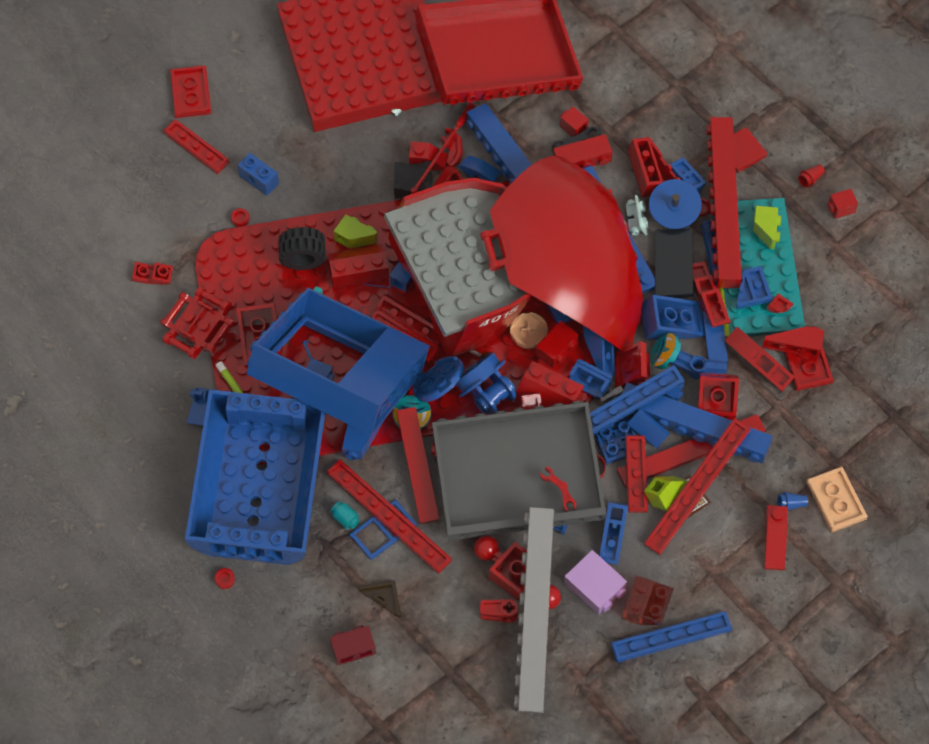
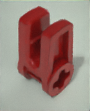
M512 599L482 600L480 602V618L482 620L512 623L518 617V605Z

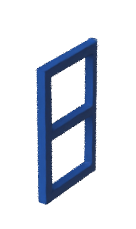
M396 499L390 503L396 506L415 526H418ZM374 516L349 534L371 561L399 540L396 536L393 538ZM372 522L390 540L373 554L356 536L357 533Z

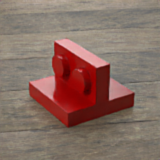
M639 341L614 354L615 388L621 385L624 389L627 382L638 386L650 379V354L646 353V343Z

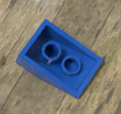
M651 295L643 302L641 312L646 339L658 340L667 333H673L680 339L701 338L705 336L700 302L659 295Z

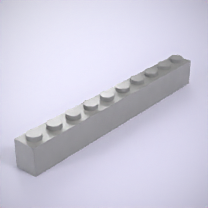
M530 507L528 513L524 515V525H528L527 533L523 534V545H526V553H522V565H525V573H521V585H524V593H520V605H523V613H519L518 625H522V633H518L517 646H521V654H517L516 666H520V672L515 677V686L519 687L518 695L514 696V707H518L517 712L542 714L544 708L554 509Z

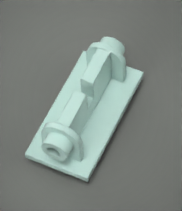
M635 195V201L631 199L626 204L628 218L634 217L628 219L629 231L632 235H638L641 231L647 235L648 221L644 217L646 206L644 201H641Z

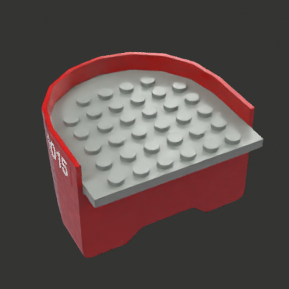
M478 178L444 182L403 197L399 209L384 215V219L390 229L388 235L390 244L402 268L411 275L430 312L434 331L447 356H458L484 346L508 328L532 297V295L510 284L505 267L497 271L489 270V260L484 241L480 238L481 232L494 229L490 209L507 189L501 183ZM498 237L491 239L496 260L504 259Z

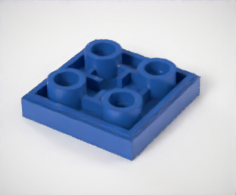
M629 417L619 420L594 434L606 465L626 459L625 436H637L635 430L627 424L630 420Z

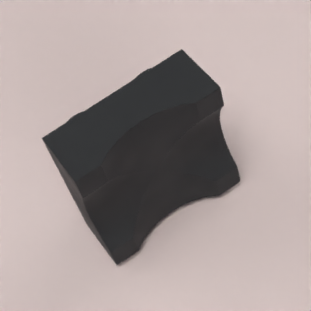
M424 161L418 164L394 162L395 199H403V197L412 194L411 188L416 186L431 164V161ZM432 169L418 188V192L432 187Z

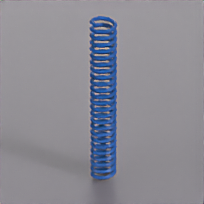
M705 221L701 224L710 273L713 277V270L716 269L713 267H716V265L711 263L712 255L710 254L715 253L711 252L715 251V249L709 247L711 246L712 239L708 238H712L714 232L709 231L711 230V221Z

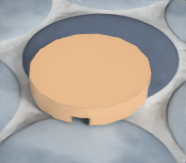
M531 312L530 314H519L510 327L512 340L516 345L526 349L536 348L548 333L547 323L542 316Z

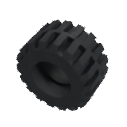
M295 227L282 232L278 239L279 262L283 266L294 270H310L319 267L326 260L324 234L319 230L308 227Z

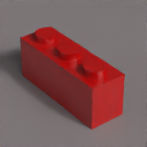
M606 134L553 148V156L564 157L581 168L591 165L592 167L606 165L612 161L613 152Z

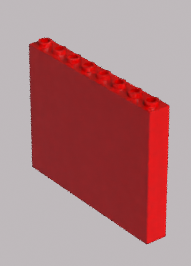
M463 0L418 5L415 18L443 105H454L462 102L471 103L479 100L488 101L495 98H508L580 88L583 75L556 0Z

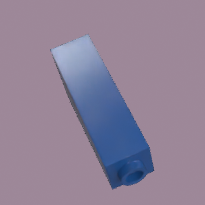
M385 419L372 435L348 424L342 447L343 456L349 460H362Z

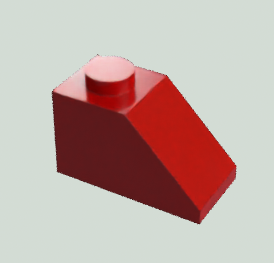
M411 141L409 164H418L424 161L432 162L440 149L430 143ZM442 152L432 170L444 171L447 164V153Z

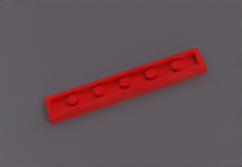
M416 407L397 410L419 522L423 524L439 521Z

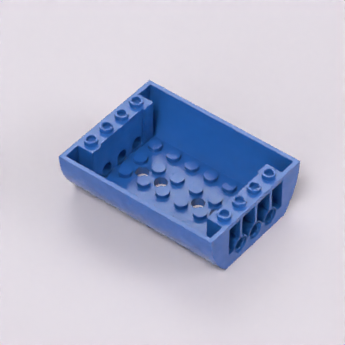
M209 390L185 535L187 544L193 549L213 557L284 565L302 560L306 552L325 413L298 399ZM262 444H268L270 449L262 452L259 447ZM259 462L267 464V468L264 470H259L256 466ZM253 499H260L262 503L259 507H253L251 501ZM252 517L259 519V523L255 526L248 524V520Z

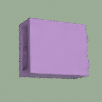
M593 550L564 577V584L598 615L602 611L607 612L613 605L612 602L616 598L620 599L627 591V581Z

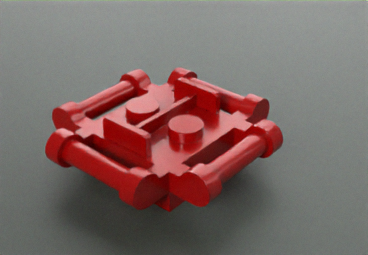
M201 286L197 288L193 298L181 292L178 296L179 299L170 312L160 321L161 325L170 330L164 335L163 342L184 351L192 359L197 358L202 350L214 354L220 340L227 330L235 324L231 318L226 316L232 307V303L217 298ZM204 298L220 307V310L218 312L213 310L210 306L202 303V299ZM185 303H187L188 306L185 308V310L178 318L176 323H171L177 315V313L182 308V306ZM176 336L184 339L185 341L193 344L194 346H188L187 344L176 339Z

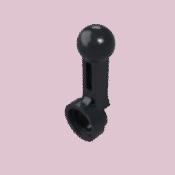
M589 127L586 131L584 130L582 133L565 141H556L552 145V152L553 148L589 139L588 135L592 131H596L598 133L597 136L603 134L598 127Z

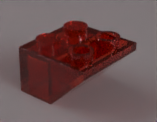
M636 575L623 610L622 619L638 625H662L674 588Z

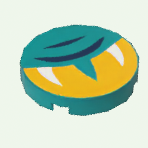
M667 333L660 337L651 350V365L662 370L668 367L667 364L669 362L673 363L681 349L680 338L673 333Z
M415 395L403 397L393 408L394 423L400 429L397 410L416 407L420 429L422 430L425 426L427 427L431 419L429 404L427 402H420Z

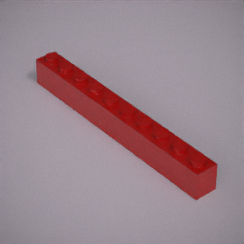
M711 117L710 123L706 124V135H709L707 151H710L707 164L708 167H711V172L708 173V182L712 183V188H709V199L713 200V204H710V215H713L711 231H714L711 246L715 248V253L712 254V264H716V270H713V281H717V288H740L742 277L733 117Z

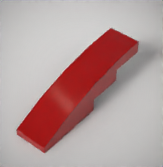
M705 261L693 264L694 290L711 327L729 324L730 319L719 288H716Z

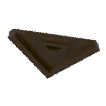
M395 581L359 586V592L396 617H401Z

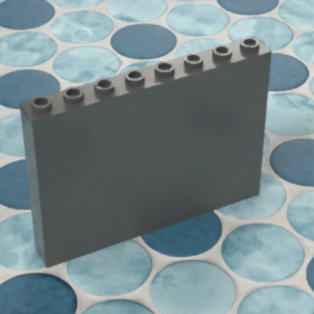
M575 401L569 405L558 403L546 408L544 406H536L531 410L520 408L508 413L505 411H498L493 415L481 413L470 418L459 416L454 420L438 419L436 422H432L448 541L526 531L528 525H524V515L528 513L530 507L554 509L553 527L606 519V509L588 402ZM545 467L551 468L553 475L568 484V491L576 502L575 510L573 504L568 503L566 504L568 512H565L563 509V496L559 488L550 481L545 482L540 478V473L545 477L550 476V473L545 471Z

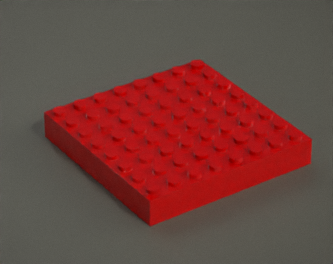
M289 0L277 3L279 20L314 132L392 114L394 109L405 111L442 102L415 18L418 5H425L424 0Z

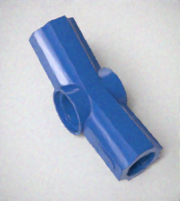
M680 350L673 363L669 362V364L688 372L689 376L693 379H699V373L726 374L727 361L707 360L702 356H693ZM693 366H699L701 369H695Z

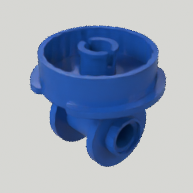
M491 352L475 362L463 373L455 385L460 391L458 396L462 397L471 392L478 409L488 415L498 412L496 406L505 398L509 401L516 399L513 383L498 371L506 361L504 359L500 361L494 352ZM490 377L493 384L483 391L479 385Z

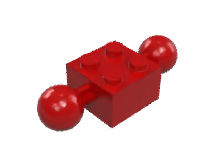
M486 535L478 538L474 544L475 555L483 561L492 560L495 562L489 569V579L520 603V593H524V585H521V573H525V565H522V553H526V549L515 541L503 554L499 551L497 540L492 536ZM551 584L549 610L556 608L561 601L559 589Z

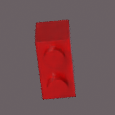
M560 321L536 346L535 355L552 368L557 364L560 365L565 360L566 354L569 351H574L578 346V333Z

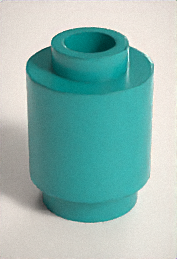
M339 501L330 511L333 515L332 517L347 530L350 528L354 529L360 522V515L347 503Z

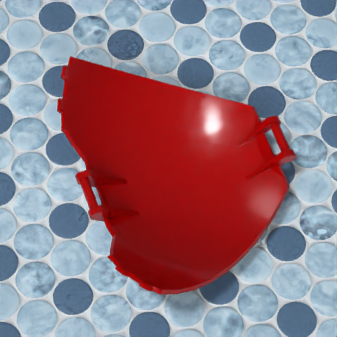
M549 156L537 161L523 171L507 187L490 209L494 229L480 233V238L484 241L489 260V270L497 271L505 267L511 285L564 313L622 351L634 342V335L642 317L641 310L643 304L642 287L636 265L638 256L631 243L628 233L629 226L624 220L613 194L589 172L561 156ZM497 237L504 259L499 261L496 260L491 239Z

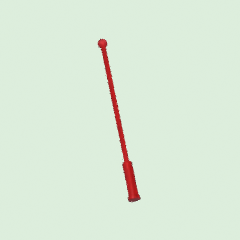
M473 103L466 105L465 110L456 122L455 128L416 186L411 188L412 194L418 192V188L452 137L467 120V111L475 108Z

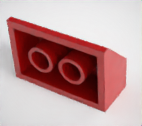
M382 244L327 254L333 288L389 278L387 258Z
M532 361L521 380L514 402L521 405L520 396L540 393L541 405L544 408L552 407V405L558 403L569 405L572 402L580 401L583 396L584 386Z

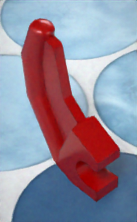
M446 128L445 134L450 135L453 130ZM457 132L446 146L449 150L447 158L448 167H455L459 164L463 155L462 138ZM442 135L441 142L444 144L448 137Z

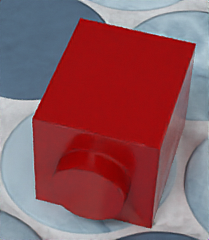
M574 106L561 114L560 127L571 137L588 129L589 119Z
M852 189L831 194L827 207L829 212L833 213L834 218L837 219L856 213L858 202Z

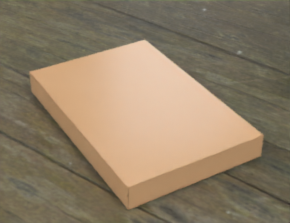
M843 467L807 479L806 483L831 533L868 518Z

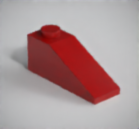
M811 326L768 335L764 338L762 348L819 359L824 330Z
M767 506L765 512L764 569L785 570L788 506Z

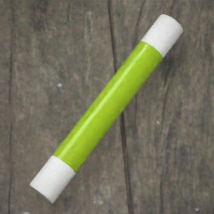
M218 362L216 367L232 391L243 393L223 362Z

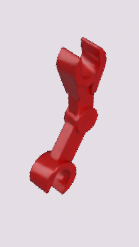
M545 467V471L549 472L550 476L545 477L540 473V478L545 482L550 481L559 488L563 496V509L565 512H568L566 507L568 503L573 504L575 510L576 502L568 491V484L553 475L551 468Z

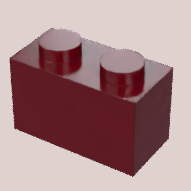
M357 626L352 631H340L330 637L337 666L376 654V647L369 626Z

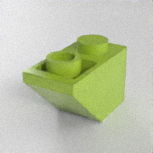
M756 206L753 232L770 249H774L776 242L779 243L780 231H777V226L781 224V215H778V208Z
M345 215L334 230V240L351 249L375 244L378 241V234L372 226H366L357 218Z
M676 476L655 477L644 492L653 507L667 511L688 483V480Z

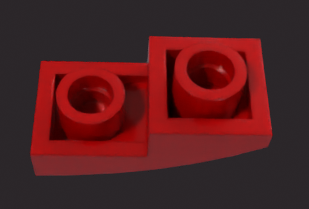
M135 261L131 281L156 285L170 284L173 266L156 262L154 265Z

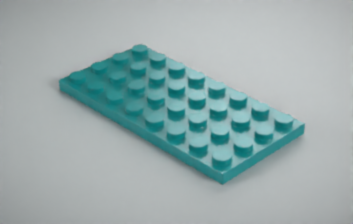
M784 198L737 201L741 277L743 270L762 266L772 298L774 299L777 294H780L792 302L793 307L784 313H773L766 310L767 306L771 303L769 302L736 309L740 288H724L726 309L730 319V334L737 326L748 336L772 335L805 327ZM756 206L778 208V215H781V224L777 226V231H780L779 243L776 242L774 249H770L753 232Z

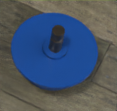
M678 179L667 180L653 190L649 200V209L654 220L661 226L669 229H682L691 225L698 218L701 211V198L698 191L690 183Z

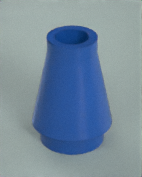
M783 492L778 494L777 505L788 506V510L807 507L808 498L806 495Z

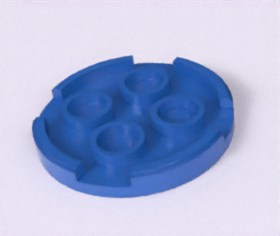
M456 356L444 357L434 362L435 366L426 373L422 372L414 383L413 393L420 402H430L446 394L462 377L464 373L463 362Z

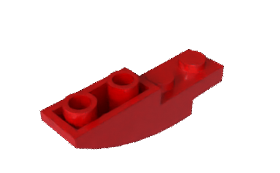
M738 326L726 338L725 341L781 391L795 378Z

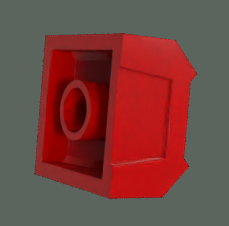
M699 373L698 408L729 420L736 418L739 377L732 374Z

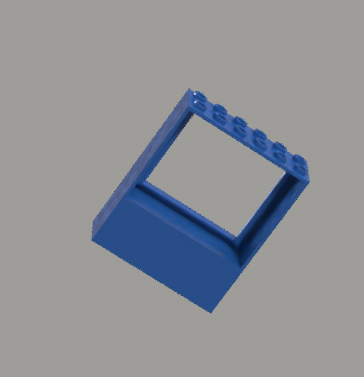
M307 288L298 295L294 303L291 302L285 312H281L279 318L271 323L267 331L264 330L258 340L253 341L250 347V351H252L251 356L247 361V375L372 435L422 373L430 346L317 291ZM305 325L364 355L343 379L336 383L276 353Z

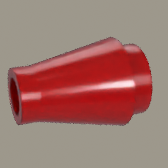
M818 164L801 171L798 176L800 185L805 188L812 187L820 176L825 173V169L822 165Z

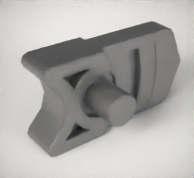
M621 385L615 389L609 388L607 390L609 394L602 397L598 404L603 406L619 397L624 389Z

